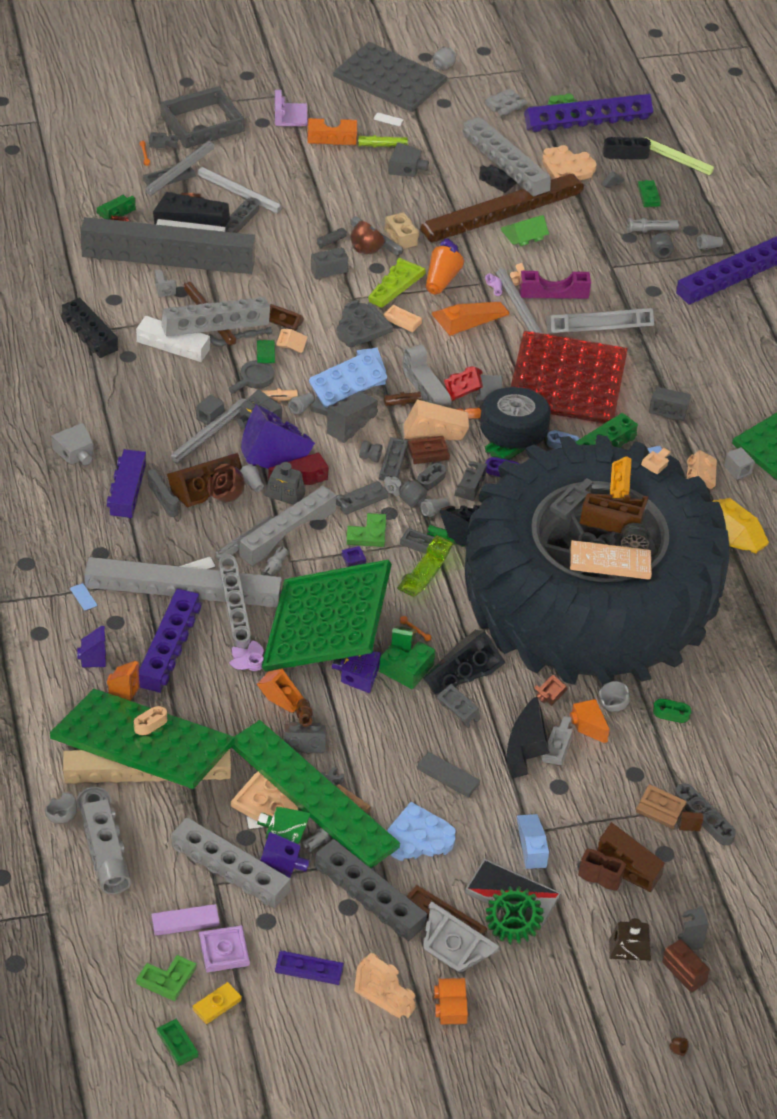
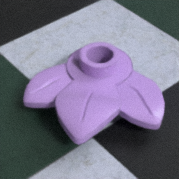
M254 640L249 644L248 649L232 647L234 659L229 664L238 670L249 669L251 671H259L262 669L264 650Z

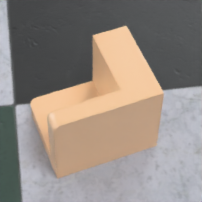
M281 329L276 346L290 348L296 352L303 353L307 336L292 329Z

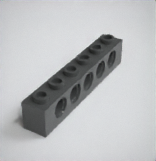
M332 839L316 853L315 866L318 871L330 877L335 885L341 886L346 890L351 898L357 899L362 903L363 907L378 916L382 923L388 924L398 936L404 937L409 941L426 926L427 913L335 839Z

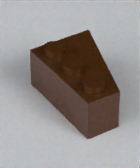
M587 494L582 507L580 524L604 529L609 532L621 533L623 527L628 524L643 523L649 496H642V499H630V495H624V498H612V495Z

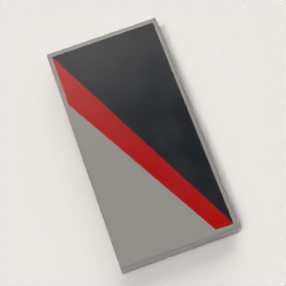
M484 859L466 887L465 893L488 904L489 900L495 901L493 898L494 893L501 896V889L509 892L508 888L511 886L513 891H516L519 886L522 893L528 889L529 895L535 894L536 900L541 901L540 908L544 910L541 916H543L544 921L539 924L542 928L558 902L561 893ZM530 908L526 909V913L524 914V917L527 922H529L532 917V911L530 910ZM512 913V915L519 917L518 913Z

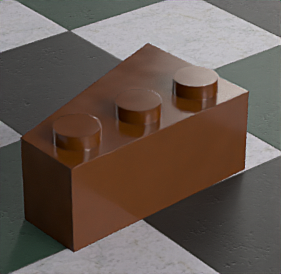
M611 822L599 839L597 851L603 853L606 857H615L622 860L626 864L623 879L651 893L663 874L665 862Z

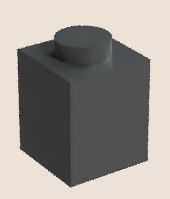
M210 394L196 406V419L206 425L210 424L224 412V402Z

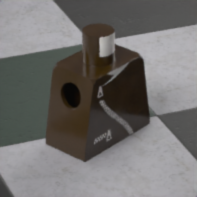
M633 918L629 922H618L609 939L610 959L651 961L649 924L642 923L637 918Z

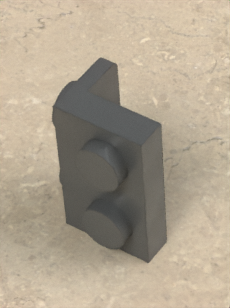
M299 722L285 724L284 741L296 752H325V725L313 722L307 727L302 726Z

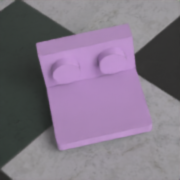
M275 90V126H307V104L285 103V97H282L281 90Z

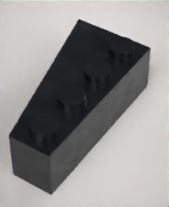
M166 192L154 209L153 217L154 224H157L158 219L225 227L230 221L228 203Z

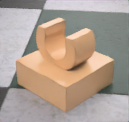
M522 263L515 265L518 272L510 273L514 286L520 284L521 271H525Z

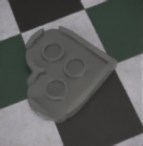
M355 300L345 305V309L342 312V320L339 321L336 335L343 343H346L347 347H355L393 332V326L370 302L365 304Z

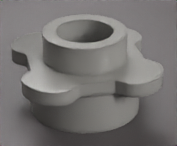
M387 476L384 479V488L388 493L399 496L401 494L399 490L402 487L401 480L397 477Z

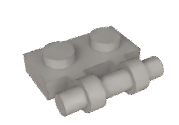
M507 89L485 99V105L494 112L498 111L500 116L508 115L515 109H522L527 104V101L525 99L520 100V96L512 89Z

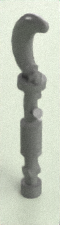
M267 327L257 331L249 330L243 333L239 331L234 336L238 339L242 337H256L259 334L263 335L265 333L272 334V328ZM209 334L210 342L215 346L227 344L224 339H216L212 334Z

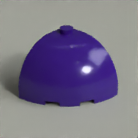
M256 404L243 433L241 450L247 463L253 466L257 464L268 469L283 462L307 456L315 442L305 433L302 436V433L292 423L288 421L283 423L277 414Z

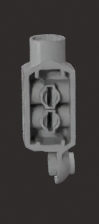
M89 787L79 793L77 806L82 814L84 831L96 879L100 881L101 889L104 893L119 894L130 887L131 879L123 855L125 853L123 841H120L118 837L120 836L119 826L114 821L116 816L114 807H111V796L103 788Z

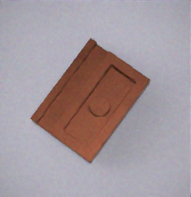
M444 436L408 440L407 446L413 459V464L445 461L450 458Z

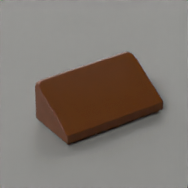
M270 304L269 322L294 331L302 324L304 317L301 314Z

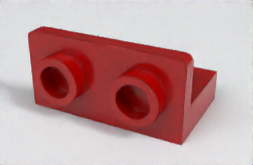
M470 366L465 371L449 376L450 378L444 380L451 401L483 388L480 377L483 374L481 369Z

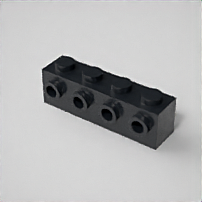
M80 297L62 305V320L68 323L72 331L77 333L82 342L86 343L99 358L118 351V337Z

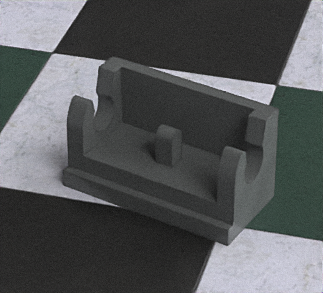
M470 461L468 465L475 467L476 470L466 468L454 496L474 501L486 477L487 464Z
M452 684L436 696L442 706H446L460 718L467 728L470 727L472 719L476 723L480 720L479 708Z
M699 906L697 909L687 910L683 913V917L691 916L692 921L684 923V931L677 937V939H682L692 950L703 948L709 925L703 907Z

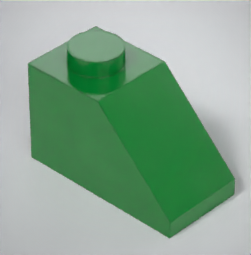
M400 626L394 627L391 644L408 653L414 647L416 629Z

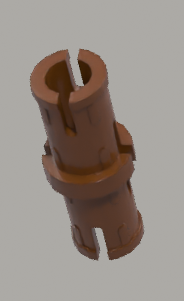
M420 391L384 395L385 407L391 405L405 406L406 404L421 400Z
M301 699L297 703L296 714L299 718V723L307 727L312 723L313 711L309 701Z

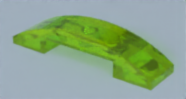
M436 535L428 545L427 553L412 573L404 577L397 589L412 597L422 592L444 563L453 546V542Z

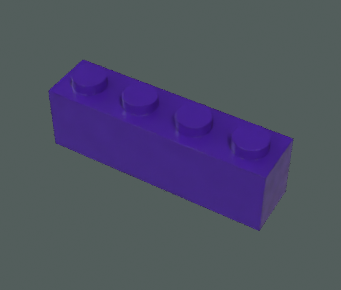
M124 449L122 457H118L117 467L119 468L118 470L115 469L114 472L115 483H111V496L107 498V507L110 508V516L133 518L146 467V452Z

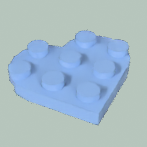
M413 802L408 804L387 830L400 842V848L392 853L391 856L401 861H404V858L410 859L415 857L417 859L422 854L433 857V854L444 853L446 855L455 844V828L445 820Z

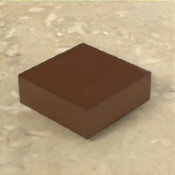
M682 812L679 824L680 830L701 831L703 813Z

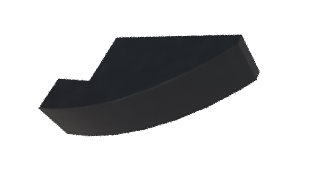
M537 697L532 698L523 709L509 737L507 766L512 778L529 774L527 759L550 753L543 712Z

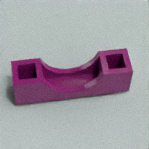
M521 271L519 284L521 298L589 299L591 288L590 272L572 271L566 279L553 282L542 278L538 271Z

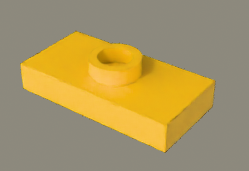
M227 982L194 1004L193 1011L207 1025L241 1001V995Z

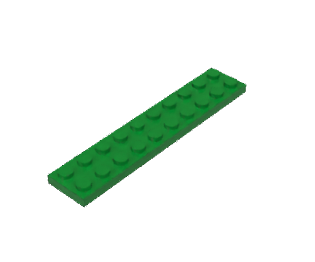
M261 720L234 736L235 743L231 747L303 812L310 813V818L368 867L373 868L400 848V842Z

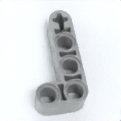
M419 344L405 349L403 354L404 373L416 390L420 391L425 402L444 407L451 406L452 401L449 393L427 365L425 347Z

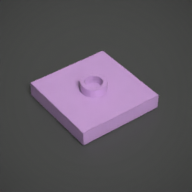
M242 925L199 932L206 973L250 966Z

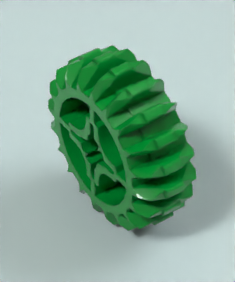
M511 886L508 888L509 892L501 889V896L494 893L493 898L495 901L489 900L488 905L490 907L486 908L488 916L485 917L486 922L489 923L488 929L494 930L493 936L500 935V941L502 942L508 938L509 944H512L513 939H516L517 944H520L521 938L528 942V935L535 937V930H540L541 925L539 923L544 921L543 916H541L544 910L540 908L541 901L536 900V895H529L528 889L522 893L519 886L516 891H513ZM502 907L506 915L500 923L497 919V914ZM530 908L532 917L527 923L524 914L526 909ZM518 913L519 917H511V914ZM512 926H518V927H519V929H509V928H511Z

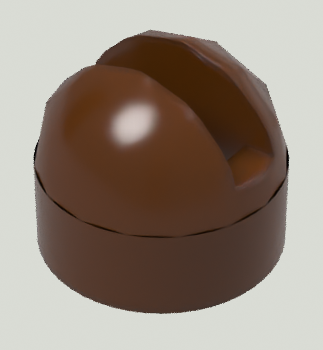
M675 1037L671 1040L672 1043L669 1044L671 1052L684 1056L688 1051V1040L683 1037Z

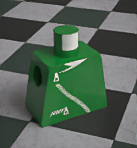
M277 807L273 816L261 812L257 824L268 828L266 839L269 832L299 844L310 813Z

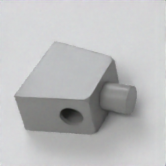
M83 423L51 435L52 449L69 464L81 461L83 465H88L92 461L93 442Z

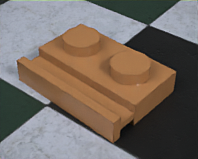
M649 784L636 808V812L674 829L687 801Z

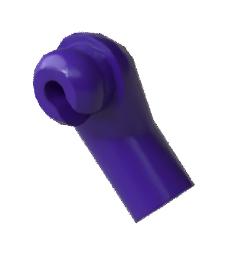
M444 239L440 243V246L450 247V251L454 253L455 251L459 252L458 246L450 239Z

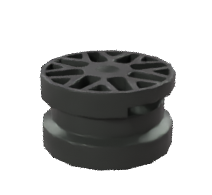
M631 523L623 527L621 531L622 547L648 548L649 531L646 526L640 523Z

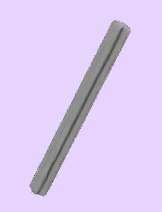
M207 141L145 188L146 194L152 196L214 149V143Z
M204 167L198 170V176L246 199L256 198L260 206L275 213L281 211V204Z
M499 268L496 272L497 277L501 279L505 291L533 339L540 340L543 336L540 328L506 270Z
M246 398L238 400L171 454L172 461L179 463L240 414V406Z

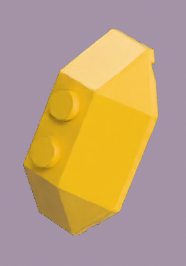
M731 498L712 501L719 502L721 505L726 530H728L730 547L757 553L769 544L758 518Z

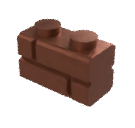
M679 939L665 949L662 963L690 992H694L707 982L710 968L705 963H702V960L682 939Z

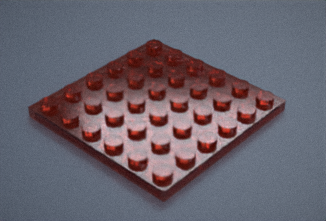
M524 331L511 387L530 389L542 395L550 406L551 415L605 424L615 417L628 348Z

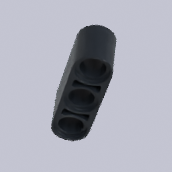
M608 137L604 141L603 156L607 159H647L650 153L651 141L643 137Z

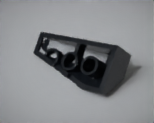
M461 505L460 509H455L456 507L446 506L440 509L439 513L449 538L455 540L456 544L466 545L467 535L470 534L468 527L471 515L475 510L479 509L480 505H474L473 508Z
M475 629L461 640L423 679L433 694H437L446 689L450 684L456 687L479 677L490 675L506 662L484 630Z

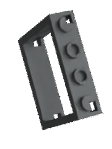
M219 86L160 102L161 117L173 133L178 135V139L185 149L206 143L207 141L244 132V117ZM218 104L230 121L187 133L175 116Z

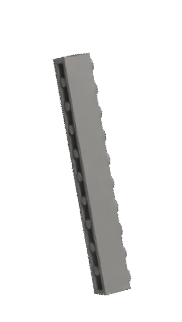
M88 558L85 571V587L171 597H173L178 588L198 593L199 599L226 602L221 574L217 570ZM239 573L245 604L267 607L278 606L281 594V577ZM230 582V583H228L227 585H228V586H235L236 583ZM233 600L230 603H239L240 601Z

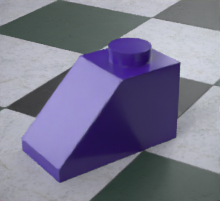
M105 626L98 627L81 639V647H77V659H81L82 667H106Z

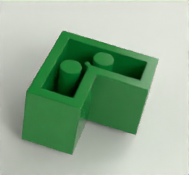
M418 641L407 653L391 644L380 656L379 672L413 690L434 666L435 649Z

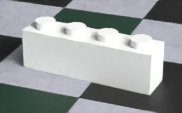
M145 316L136 328L137 342L195 361L202 362L210 350L209 335L192 333L166 336L162 328V321Z

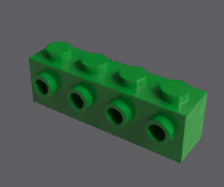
M622 412L577 440L576 443L578 445H596L597 435L608 436L613 447L621 448L624 444L636 438L638 424Z

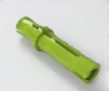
M377 135L358 136V146H373V148L396 147L397 143L408 145V138L381 137Z

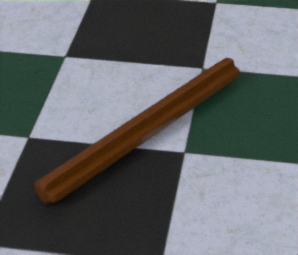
M192 282L184 283V290L196 305L208 303ZM230 329L218 330L228 345L236 344L237 338Z

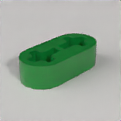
M657 699L654 702L653 714L660 719L685 723L690 719L691 708L688 704Z

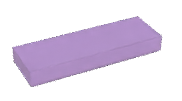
M216 904L151 914L155 936L219 926Z

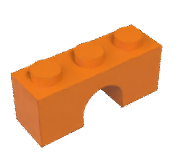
M308 118V144L356 145L357 120L341 119L339 126L329 127L325 125L324 119Z

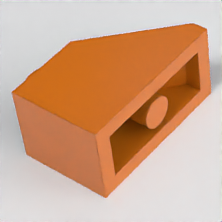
M133 661L119 666L113 674L109 675L107 679L109 694L129 701L133 699L140 688L139 662Z
M283 669L268 672L257 683V686L269 701L291 713L297 709L298 701L304 699Z
M596 699L574 703L570 717L572 718L571 723L575 724L577 731L602 743H606L610 729Z

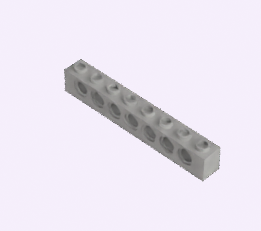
M478 117L464 122L463 136L532 196L550 191L551 176L485 120Z

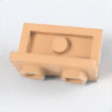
M698 450L687 460V479L700 476L706 483L707 488L712 489L716 486L717 460L711 455Z

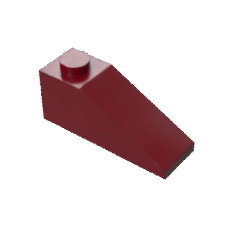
M319 452L288 462L292 466L291 469L302 473L304 485H313L328 480L329 466ZM276 466L268 468V482Z

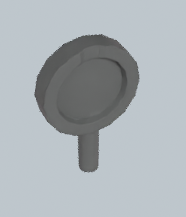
M257 360L245 363L240 371L241 381L229 387V392L233 394L245 386L255 389L269 386L274 380L273 367L269 363H257Z

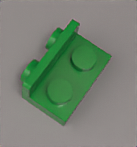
M121 195L97 207L96 211L103 219L116 220L136 210V200L134 196L127 198L125 195Z

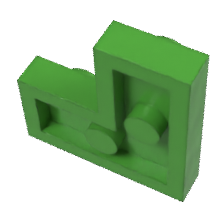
M367 513V527L348 526L346 545L384 547L386 514Z
M176 955L167 971L146 963L136 978V984L172 1001H176L196 970V963L179 955Z

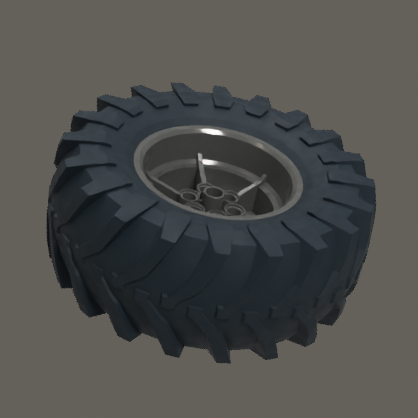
M597 435L596 445H578L570 436L559 437L562 448L545 451L536 445L527 447L526 451L530 458L521 464L504 461L498 466L501 479L497 484H484L479 493V502L482 504L470 518L468 527L470 534L467 535L465 553V583L468 598L471 601L472 609L480 628L490 629L497 648L504 654L517 649L527 669L538 673L545 665L556 668L562 680L575 685L579 674L597 676L602 685L614 681V675L632 673L643 682L652 679L648 672V667L660 662L674 668L682 663L680 651L687 644L699 646L706 636L704 626L708 620H712L717 615L720 606L719 598L723 594L729 564V537L723 511L719 502H711L706 483L700 476L686 479L679 460L671 455L666 457L669 460L667 467L659 474L649 471L641 464L643 459L650 453L645 444L637 441L628 450L613 447L608 436ZM626 456L631 458L630 499H642V496H649L642 525L646 526L649 531V546L646 550H651V578L640 579L570 570L571 540L621 546V533L609 532L604 529L580 524L583 504L566 520L550 511L551 504L573 483L580 485L586 478L593 481L591 494L610 495L612 463ZM561 544H564L567 549H564V548H561V547H557V546H558V545H561Z

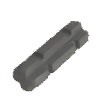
M339 228L337 232L335 230L324 235V237L321 236L317 238V245L322 248L338 241L339 238L342 239L347 236V231L344 228Z

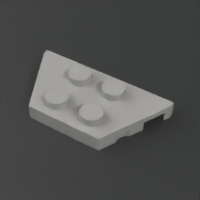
M431 901L429 904V919L426 924L427 933L423 945L425 951L458 973H462L500 950L497 944Z

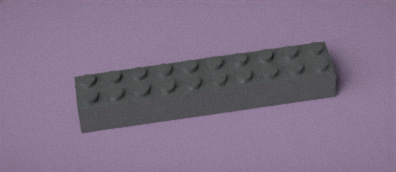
M84 217L80 230L82 257L252 274L254 268L255 235L88 217Z

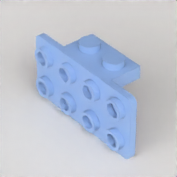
M367 351L311 377L309 383L323 406L328 408L359 391H365L386 381L387 375L371 351Z

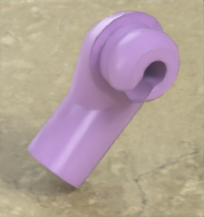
M491 273L485 276L487 285L494 288V295L500 296L502 294L501 279L493 276Z

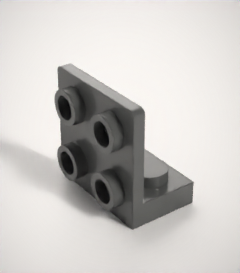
M657 387L655 393L652 394L649 413L684 421L691 395Z

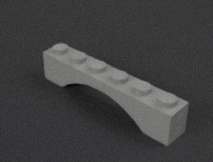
M653 308L546 316L547 334L654 326Z
M323 485L242 538L239 545V556L251 566H254L266 558L275 545L294 528L308 521L323 520L336 511L337 495Z

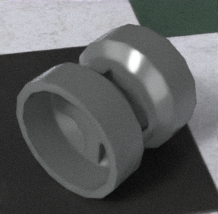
M364 440L359 457L379 462L382 445H373L369 441Z

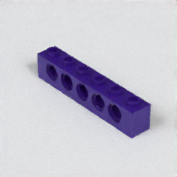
M176 589L139 669L140 688L161 693L163 686H167L169 673L174 670L176 665V657L181 655L182 644L188 639V630L194 626L196 613H200L202 603L199 602L198 593Z

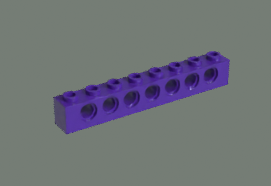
M651 94L528 107L524 111L527 131L539 132L547 128L548 130H555L557 127L567 129L573 127V125L584 127L590 123L600 125L608 121L609 123H616L619 120L628 122L634 120V118L645 120L654 111ZM632 106H636L638 111H634ZM617 107L621 108L623 113H619ZM601 109L606 110L607 115L603 114ZM586 111H590L592 113V117L588 116L586 114ZM571 113H575L577 118H573ZM555 114L560 115L562 120H558ZM540 116L545 117L546 122L541 121Z
M777 236L678 280L676 294L690 305L760 272H764L773 266H777Z

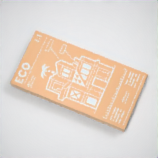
M571 540L570 570L650 579L651 550Z

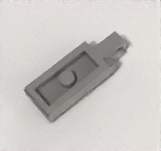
M564 716L560 726L553 727L548 739L550 753L542 755L543 762L557 765L563 764L574 736L571 717Z

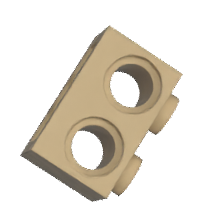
M404 212L385 217V231L391 240L403 247V249L417 246L419 231L413 226L411 219Z

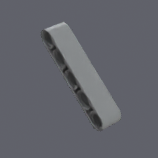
M225 555L220 559L219 566L233 643L235 647L247 649L251 643V634L238 565L234 556ZM226 565H232V566H233V567L230 568V569L224 568V566H226ZM230 582L236 583L235 586H228L227 584ZM233 600L240 601L238 604L230 603ZM235 618L243 619L241 622L234 621ZM241 635H244V636L247 637V638L244 639V640H239V639H237V638H238L239 636H241Z

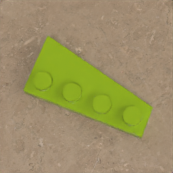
M398 258L397 264L390 268V273L383 277L382 283L378 284L368 296L369 302L383 308L426 274V269Z

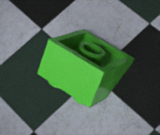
M544 215L501 227V231L512 245L518 243L519 246L527 245L529 240L534 239V242L543 240V236L549 234Z

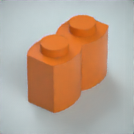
M438 978V985H434V999L439 1001V1004H435V1017L440 1018V1025L467 1024L468 1012L465 978Z

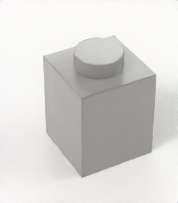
M742 447L726 454L724 467L736 480L752 474L754 460Z

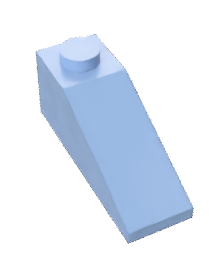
M517 815L525 868H547L549 850L546 835L538 815Z

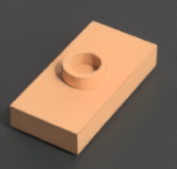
M392 305L384 313V317L389 322L410 332H414L422 324V318L395 305Z

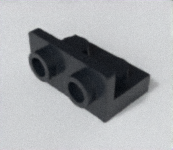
M493 165L489 167L480 166L479 179L504 193L517 184L506 172Z

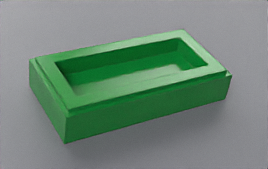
M257 340V363H275V340Z

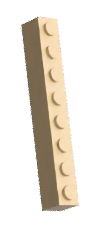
M230 749L202 780L231 779ZM83 750L64 751V783L168 781Z

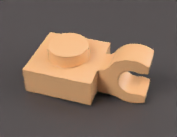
M663 448L658 454L652 451L643 459L641 465L649 471L659 474L667 467L669 460L666 457L671 451Z

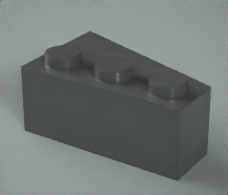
M359 391L347 397V401H339L335 407L329 406L327 434L345 443L360 428H363L371 418L377 415L378 400Z

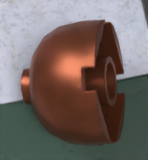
M359 221L353 228L351 241L356 252L374 254L381 249L385 240L377 229L373 231L370 228L372 225L365 221Z
M228 463L221 464L214 470L216 473L213 478L209 477L208 493L219 501L231 502L238 499L245 487V479L236 467Z

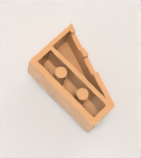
M417 400L404 423V439L416 440L444 436L445 440H462L469 429L468 412Z

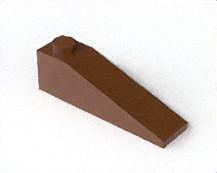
M231 454L168 473L167 477L172 493L186 507L205 502L211 496L207 488L209 477L213 478L216 473L214 470L221 464L228 463L241 470L242 465L239 454Z

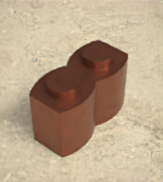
M586 849L580 862L578 875L588 882L599 883L606 889L618 890L624 877L626 864L618 858L606 857L597 850Z

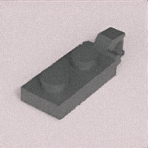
M586 478L580 485L573 483L551 504L550 511L566 520L584 503L586 495L591 494L593 481Z

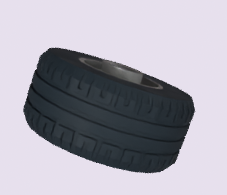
M521 387L498 389L490 393L482 403L480 429L484 436L495 445L508 449H526L529 446L539 444L547 437L551 409L542 395L530 389Z

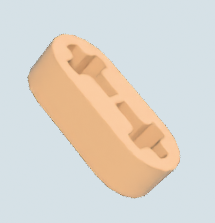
M156 706L134 719V731L139 735H147L167 722V710L164 707Z

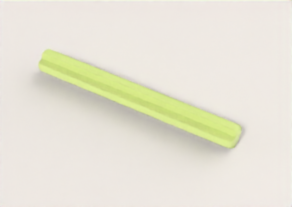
M649 139L651 141L650 150L707 175L713 173V166Z

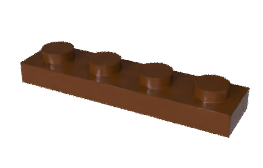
M418 885L406 896L427 913L428 919L430 913L429 904L432 901L483 936L487 933V927Z

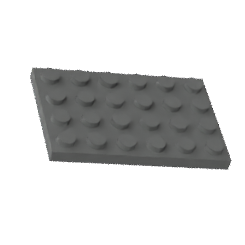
M367 42L333 71V77L410 112H413L447 82V76L371 42Z

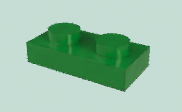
M638 181L637 187L643 206L660 207L661 200L655 181Z
M177 1018L157 1028L158 1036L178 1067L198 1057L197 1049Z

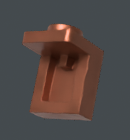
M554 675L541 687L537 685L534 687L537 692L535 696L543 704L547 702L551 706L568 690L567 686Z

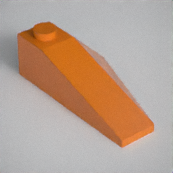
M501 302L457 304L432 312V316L449 336L509 315V311Z

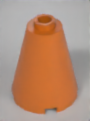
M438 246L431 253L426 288L431 294H440L463 268L465 261L462 255L457 251L455 253L450 251V247Z

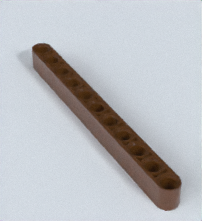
M567 174L552 179L550 181V191L532 196L528 191L522 189L427 220L421 225L420 231L430 242H436L578 195L582 192L584 184L574 174Z

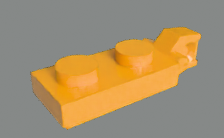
M627 456L612 463L610 495H612V498H624V495H629L632 459Z

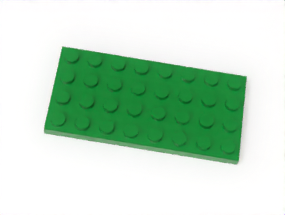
M93 689L50 731V739L191 789H194L235 743L234 736L171 714H167V722L147 735H139L134 731V719L151 708L97 689Z

